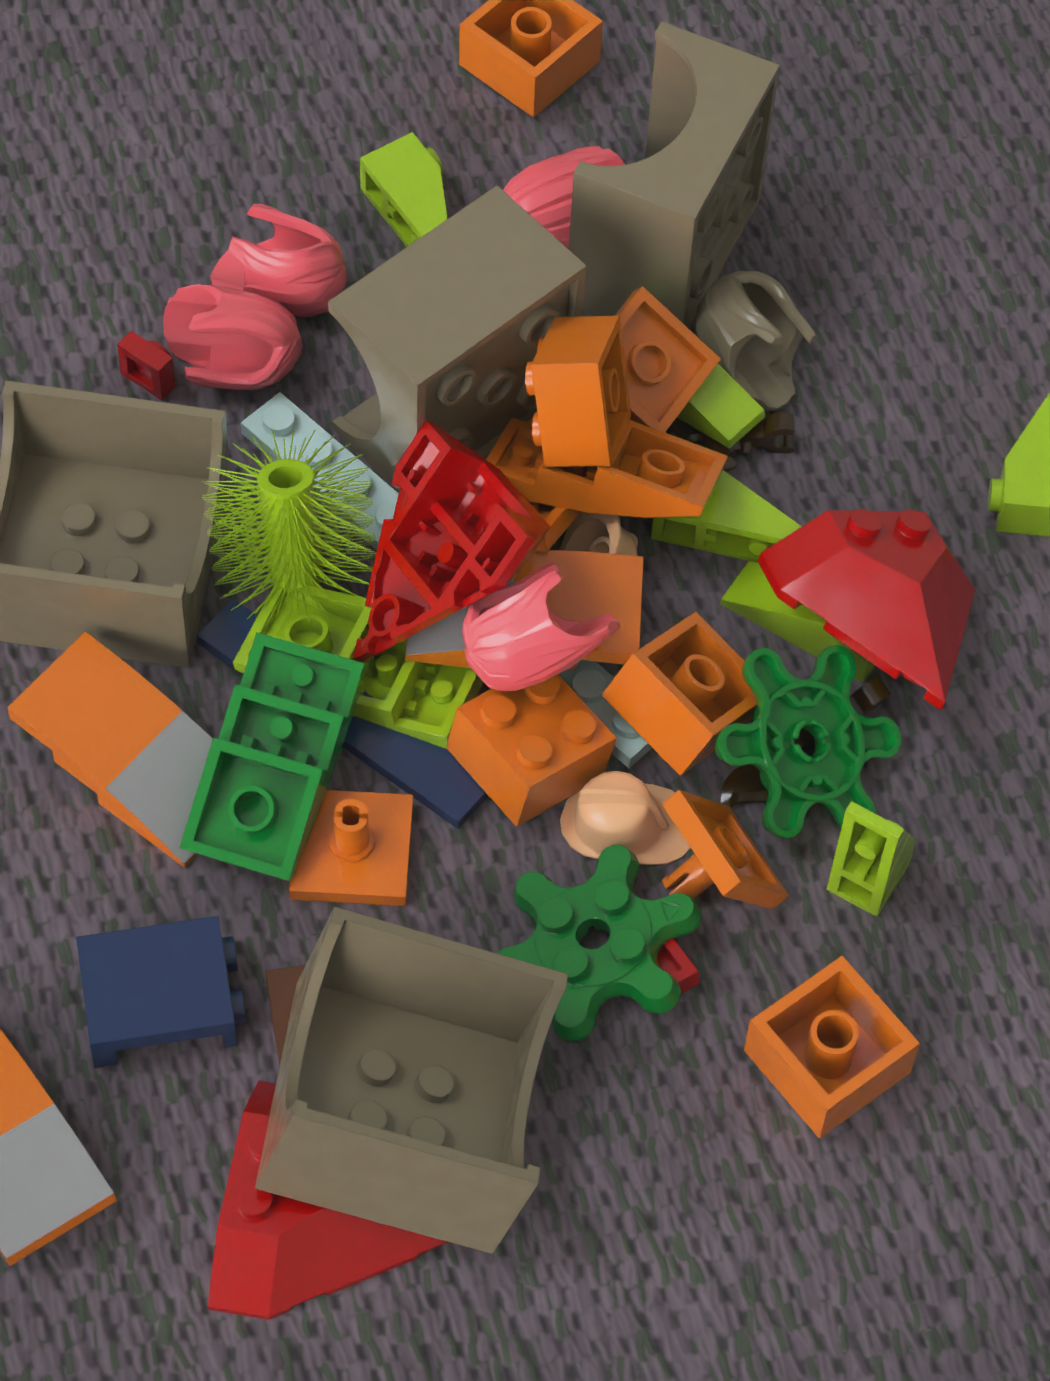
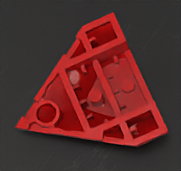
M425 420L395 466L391 486L398 488L399 493L393 519H384L365 602V607L371 608L368 619L369 629L365 639L357 638L353 660L358 662L368 660L504 587L521 571L550 528V525L499 468L428 420Z
M827 510L761 552L757 562L778 599L794 610L800 605H804L826 620L823 630L894 679L903 675L911 683L924 687L927 691L923 699L939 710H942L947 698L975 588L925 511Z
M258 1080L243 1111L217 1225L207 1305L208 1310L270 1320L291 1311L290 1308L325 1293L328 1296L418 1259L419 1254L449 1243L444 1240L255 1189L276 1083Z

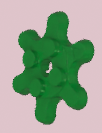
M834 645L824 649L817 658L811 677L808 679H798L792 676L784 667L780 656L769 648H759L752 651L743 663L742 676L751 688L757 702L752 715L753 722L750 724L734 723L724 727L715 741V751L719 759L729 765L737 767L753 765L760 770L761 782L769 794L761 820L765 830L773 836L786 839L800 833L807 810L815 803H821L827 807L840 828L842 827L845 811L851 801L876 814V808L872 799L862 787L860 779L861 769L870 758L885 759L894 756L900 749L902 736L899 727L890 718L884 716L865 718L859 715L852 707L849 699V689L856 674V663L851 652L845 647ZM801 728L809 731L814 738L815 752L812 757L805 754L799 744H794V740L799 737Z
M611 845L605 848L596 863L595 874L581 885L570 888L555 885L547 876L531 871L520 876L514 888L513 897L515 904L521 911L534 919L536 928L532 936L525 942L506 947L498 951L497 954L568 974L566 990L551 1022L555 1034L566 1041H579L591 1034L596 1025V1015L599 1008L605 1001L613 997L625 996L632 998L645 1011L652 1014L669 1012L680 1001L681 990L679 982L674 976L659 967L657 954L661 946L668 940L687 936L699 927L702 920L701 908L697 901L682 893L671 894L657 900H646L637 897L633 887L639 873V862L631 850L621 845ZM590 926H594L595 930H604L610 934L608 941L597 949H587L579 945L582 937L589 932L588 928Z

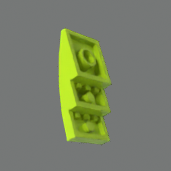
M307 585L312 596H316L329 614L328 616L314 598L320 611L319 614L308 590L304 586L308 602L307 606L303 589L300 587L297 588L298 618L294 589L288 627L292 589L289 591L287 609L288 589L286 590L278 615L279 605L268 622L284 591V588L280 587L275 600L276 592L271 596L266 607H264L266 602L264 603L233 661L235 670L244 674L256 632L353 660L357 638L365 639L369 629L368 619L371 608L365 607L366 598L324 589L337 603L340 602L344 605L339 604V607L324 592L329 599L328 601L318 587H315L319 596H317L313 586ZM301 590H302V593H303V596H304V600H305V604H306V608H307V612H308L310 624H309L308 617H307V614H306V610H305V607H304V603H303V600H302ZM406 639L362 662L368 668L353 716L445 749L457 707L477 697L483 681L471 668L405 661ZM364 691L372 697L363 696Z

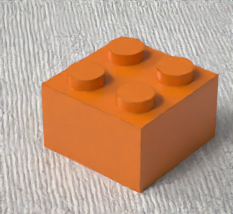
M488 0L460 23L459 65L534 118L600 62L603 21L574 0Z
M620 316L554 317L545 337L539 339L537 353L533 361L527 363L525 371L528 395H535L537 412L534 413L532 421L535 446H542L544 467L611 466L631 418Z
M694 612L634 652L601 694L619 715L680 776L715 751V741L724 727L734 723L748 724L752 720L753 711L757 706L756 697L742 676V667L745 661L697 612Z
M558 674L542 683L517 691L490 689L457 707L446 749L511 822L518 827L576 794L592 778L604 773L617 737Z
M840 956L749 1021L744 1052L820 1139L909 1075L912 1071L920 1043L843 956Z

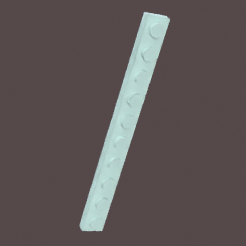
M281 392L241 422V433L259 448L254 441L255 439L268 455L262 443L263 441L273 461H277L274 448L278 460L279 457L272 430L281 460L284 459L283 438H285L287 459L289 458L293 428L291 459L294 457L296 446L295 460L298 458L305 437L303 449L314 432L299 460L305 462L306 457L308 460L316 448L318 450L325 441L327 442L332 437ZM332 438L317 453L309 466L344 446L335 438ZM344 448L324 467L355 456ZM356 459L341 471L366 468L367 466L359 459ZM324 460V461H322L321 463L317 464L316 466L312 467V470H314L315 468H317L319 465H321V464H322L323 462H325L326 460ZM348 460V461H345V462H343V463L337 464V465H335V466H332V467L326 468V469H324V470H321V471L318 472L317 475H320V474H322V473H324V472H327V471H329V470H331V469H333V468H335V467H338V466H340V465H342V464H344V463H347V462H349V461H351V460ZM339 467V468H337V469H335V470H333V471H331V472H329V473H333L334 471L340 469L341 467ZM370 468L334 475L332 478L368 470L364 471V474L359 475L360 477L354 479V481L371 482H351L348 485L372 484L347 486L341 490L371 485L370 487H365L369 488L366 489V492L360 493L366 495L362 497L370 498L356 497L355 499L372 500L350 501L349 503L373 501L371 502L373 503L372 505H366L371 507H367V510L363 511V513L368 514L362 515H372L374 518L351 519L350 521L375 519L372 520L374 521L372 525H368L369 527L364 530L370 531L364 533L373 534L358 533V535H375L361 537H376L371 538L376 540H372L374 542L369 544L377 550L384 519H393L398 492ZM360 473L353 474V475H349V476L342 477V478H338V479H334V480H331V481H340V480H343V479H346V478H349V477L358 475V474H360ZM326 476L318 477V478H316V479H314V480H315V481H319L320 479H322V478H324V477H326ZM339 482V483L334 484V485H331V486H337V485H340V484H342V483H344V482ZM359 488V489L348 490L347 492H353V491H357V490H361V489H365V488ZM321 489L319 492L322 493V492H324V491H326V490H325V489ZM340 496L333 499H342L345 498V496ZM371 503L350 504L349 506L352 507ZM342 514V515H338L337 517H343V516H346V515H345V514ZM371 521L351 522L350 524L353 525ZM580 660L576 670L567 669L559 673L561 678L617 737L611 754L625 766L630 768L652 749L646 740L601 695L614 677L596 661Z

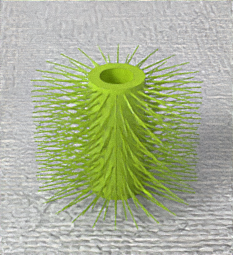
M294 428L288 459L285 451V438H283L284 459L281 460L272 430L279 460L274 448L277 461H273L263 441L262 443L268 455L254 439L270 461L267 464L264 459L266 466L257 457L256 459L252 457L244 448L241 449L233 444L251 457L262 469L258 470L218 455L242 467L250 474L207 467L235 481H202L240 483L244 485L205 483L222 492L202 495L227 493L229 495L202 498L229 496L236 498L204 499L228 501L225 503L207 501L217 506L208 508L206 512L221 508L225 510L204 514L224 511L232 512L205 515V517L227 515L226 517H206L221 519H209L216 523L208 530L224 526L228 527L207 532L233 529V531L207 533H229L228 535H209L225 536L223 538L212 537L220 541L214 544L213 547H210L213 549L209 550L236 547V549L209 551H232L231 553H211L222 558L213 565L212 570L229 572L222 579L217 580L219 582H215L214 585L243 581L221 598L260 585L248 598L233 608L235 609L273 586V590L265 601L248 617L250 618L255 612L259 611L265 602L264 607H266L269 599L276 592L275 600L278 589L282 587L284 591L268 620L269 622L279 605L278 615L286 590L288 589L287 609L289 591L292 589L288 627L294 589L298 618L297 588L302 587L308 606L304 586L308 590L319 614L320 611L314 598L329 616L316 596H312L307 585L313 586L317 596L319 595L315 587H318L328 601L329 599L324 592L340 607L319 584L322 582L358 596L339 586L330 578L369 585L368 582L353 577L346 572H372L373 567L358 561L375 557L357 560L351 558L376 556L348 557L344 555L376 554L349 553L351 551L375 552L368 551L371 549H367L365 546L370 545L368 543L374 542L372 540L376 539L371 538L376 537L350 539L354 536H375L357 535L358 533L373 534L364 533L370 532L364 530L369 527L368 525H372V522H374L372 520L375 519L350 521L351 519L374 518L372 515H362L368 514L363 513V511L367 510V507H371L366 505H372L373 503L371 502L373 501L349 503L350 501L372 500L355 499L356 497L370 498L362 497L366 495L360 493L366 492V489L369 488L365 487H370L371 485L341 490L347 486L372 484L348 485L351 482H371L354 481V479L360 477L359 475L364 474V471L368 470L332 478L336 474L370 468L341 471L351 464L352 461L358 459L356 457L363 454L324 467L335 455L345 448L343 447L309 466L317 453L335 435L327 442L325 441L318 450L316 448L308 460L306 457L305 462L299 460L314 432L303 449L305 437L298 458L295 460L296 446L294 457L291 459ZM326 460V461L323 462L321 465H319L317 468H315L314 470H312V467H314V466H316L317 464L321 463L322 461ZM351 460V461H349V462H347V463H344V464H342V465H340V466H338V467H335V468H333V469H331V470H329V471H327V472H324V473H322V474H320V475H317L318 472L321 471V470H324V469H326V468H329V467L335 466V465H337V464L343 463V462H345V461ZM341 467L340 469L334 471L333 473H329V472H331V471H333V470H335V469ZM224 472L255 477L257 481L231 475ZM360 473V474H358V475H355V476H352V477H349V478H346V479H343V480H340V481H331V480H334V479H338V478H342V477H346V476H349V475H353V474ZM326 476V477L320 479L319 481H315V480H314V479H316V478H318V477ZM339 482H344V483H342V484H340V485H337V486H331V485L337 484V483H339ZM249 483H257L258 485H257V486H254V485L249 484ZM217 486L238 487L240 489H229ZM359 488H365V489H361V490H357V491H353V492H347L348 490L359 489ZM249 489V490H251L252 492L241 491V490ZM321 489H325V490H326V491H324V492H322V493L319 492ZM233 491L242 492L243 494L233 493ZM250 495H257V496H259V497H257V498H252V497H248V496H250ZM340 496H345V498L342 499H333ZM232 501H242L238 503H229ZM371 503L352 507L349 506L350 504ZM233 505H240V506H242V507H231V506H233ZM342 514H345V515H346V516H343V517H337L338 515H342ZM235 519H244L241 521H232ZM371 521L353 525L350 524L351 522ZM347 532V534L339 535V533ZM371 539V540H365V541H359V542H351V541H350V540ZM226 544H229V545H230V546H224V547L214 548V547H218V546H222V545H226ZM339 546H348L347 548H337ZM242 554H251L244 557L239 556ZM324 555H328V556H332V557H330V558H324L323 556H324ZM231 561H240V562H236V563H230V564H225V565H219V564H223V563H227V562H231ZM344 563H345V564H351V565H357V566H363V567L343 566V565H338V564H344ZM240 564L239 566H234V567L215 568V567H221V566H227V565ZM337 567L358 568V569H371V570H341V569H339V568H337ZM235 568L234 570H215V569ZM243 572H252V573L244 574V575H241V576L233 577V578H230V579H226V578H229V577L238 575V574L243 573ZM264 572H268L266 575L259 576ZM324 572L339 575L353 580L327 576L324 574ZM250 575V576H249L248 578H246V579L235 580V581H230V582H224V581H228V580H232V579H236V578H240V577H244V576ZM266 577V579L261 583L239 590L247 585H250ZM256 579V580H254V581H252V582H250V583L244 585L245 583L249 582L250 580ZM301 590L302 600H303L304 607H305V610H306V614H307V617H308V621H309V624H310V620H309V616H308V612H307V608H306L304 596H303V593H302V590Z

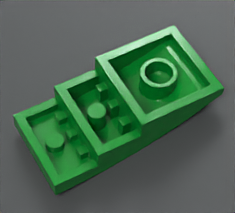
M256 632L241 684H235L219 738L213 737L179 848L291 882L335 769L368 666L362 662Z

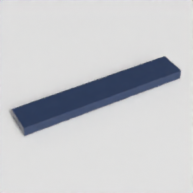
M232 599L196 636L197 644L235 670L233 661L253 626L257 615L254 613L248 618L253 612L243 605L233 609L240 603ZM364 691L363 696L372 697ZM352 716L342 747L403 791L413 795V798L455 828L459 829L488 797L487 793L447 749Z

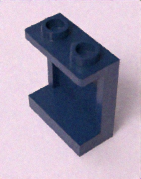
M219 916L76 937L94 1068L118 1065L117 1051L218 1035L224 1036L225 1047L237 1046L235 1026L246 1024L242 990L229 989L227 973L238 971L233 936H221Z

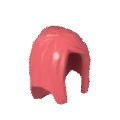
M600 146L577 148L565 154L550 157L530 165L513 177L503 191L569 249L574 171L580 161L600 166L625 165L620 156L609 148L602 149Z
M253 204L246 215L272 222L274 225V236L258 244L232 236L229 250L219 259L210 275L212 285L252 292L279 302L297 317H312L328 312V301L340 294L347 282L346 264L339 243L323 228L285 214L271 206Z
M197 284L178 288L174 296L169 298L165 307L163 328L169 350L174 353L175 357L193 366L184 367L185 380L196 386L232 390L262 389L280 382L294 368V364L302 355L303 339L300 336L295 316L279 302L259 294L229 287Z
M551 562L532 572L522 580L505 585L469 605L462 628L465 656L470 668L489 688L498 691H517L542 683L572 667L619 630V621L610 614H601L584 621L565 620L559 617L548 606L546 599L548 591L556 586L564 576L559 573L558 567Z

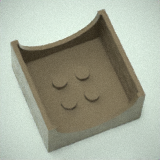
M661 21L655 32L656 48L645 159L619 166H600L580 161L573 176L569 250L587 266L583 311L596 316H614L632 292L643 286L690 330L696 319L698 304L709 287L718 279L761 199L780 65Z
M496 185L328 301V312L340 323L356 345L367 365L377 391L376 394L342 417L340 415L332 421V429L350 444L359 455L363 454L361 457L390 485L392 484L396 464L425 420L435 423L486 459L512 417L527 422L537 412L535 395H528L526 390V365L529 361H533L537 353L538 341L540 338L545 337L554 317L583 316L587 266Z
M5 381L2 392L3 437L0 456V641L66 650L86 631L119 658L189 668L215 557L211 553H216L209 552L216 551V549H209H213L210 547H213L218 542L217 538L212 537H219L209 535H220L207 534L220 531H207H212L208 529H211V526H214L216 523L209 519H221L206 517H224V515L206 517L205 515L225 514V511L211 514L204 513L225 510L221 508L206 512L208 508L217 506L207 501L227 502L204 499H228V497H202L229 494L202 495L222 492L205 483L231 485V483L202 482L231 481V478L207 468L230 471V461L218 456L221 455L229 458L226 412L195 406ZM217 486L230 489L228 486Z
M334 907L296 984L255 1189L493 1254L539 1182L541 1167L530 1164L526 1168L524 1166L526 1121L539 1059L554 1013L566 990L568 974Z

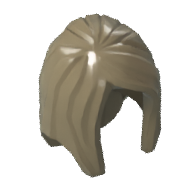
M736 271L713 283L696 308V333L698 338L721 358L718 364L764 410L775 411L784 408L796 394V388L792 381V360L797 347L803 337L809 344L816 342L818 339L816 332L793 304L784 287L767 274L758 271Z

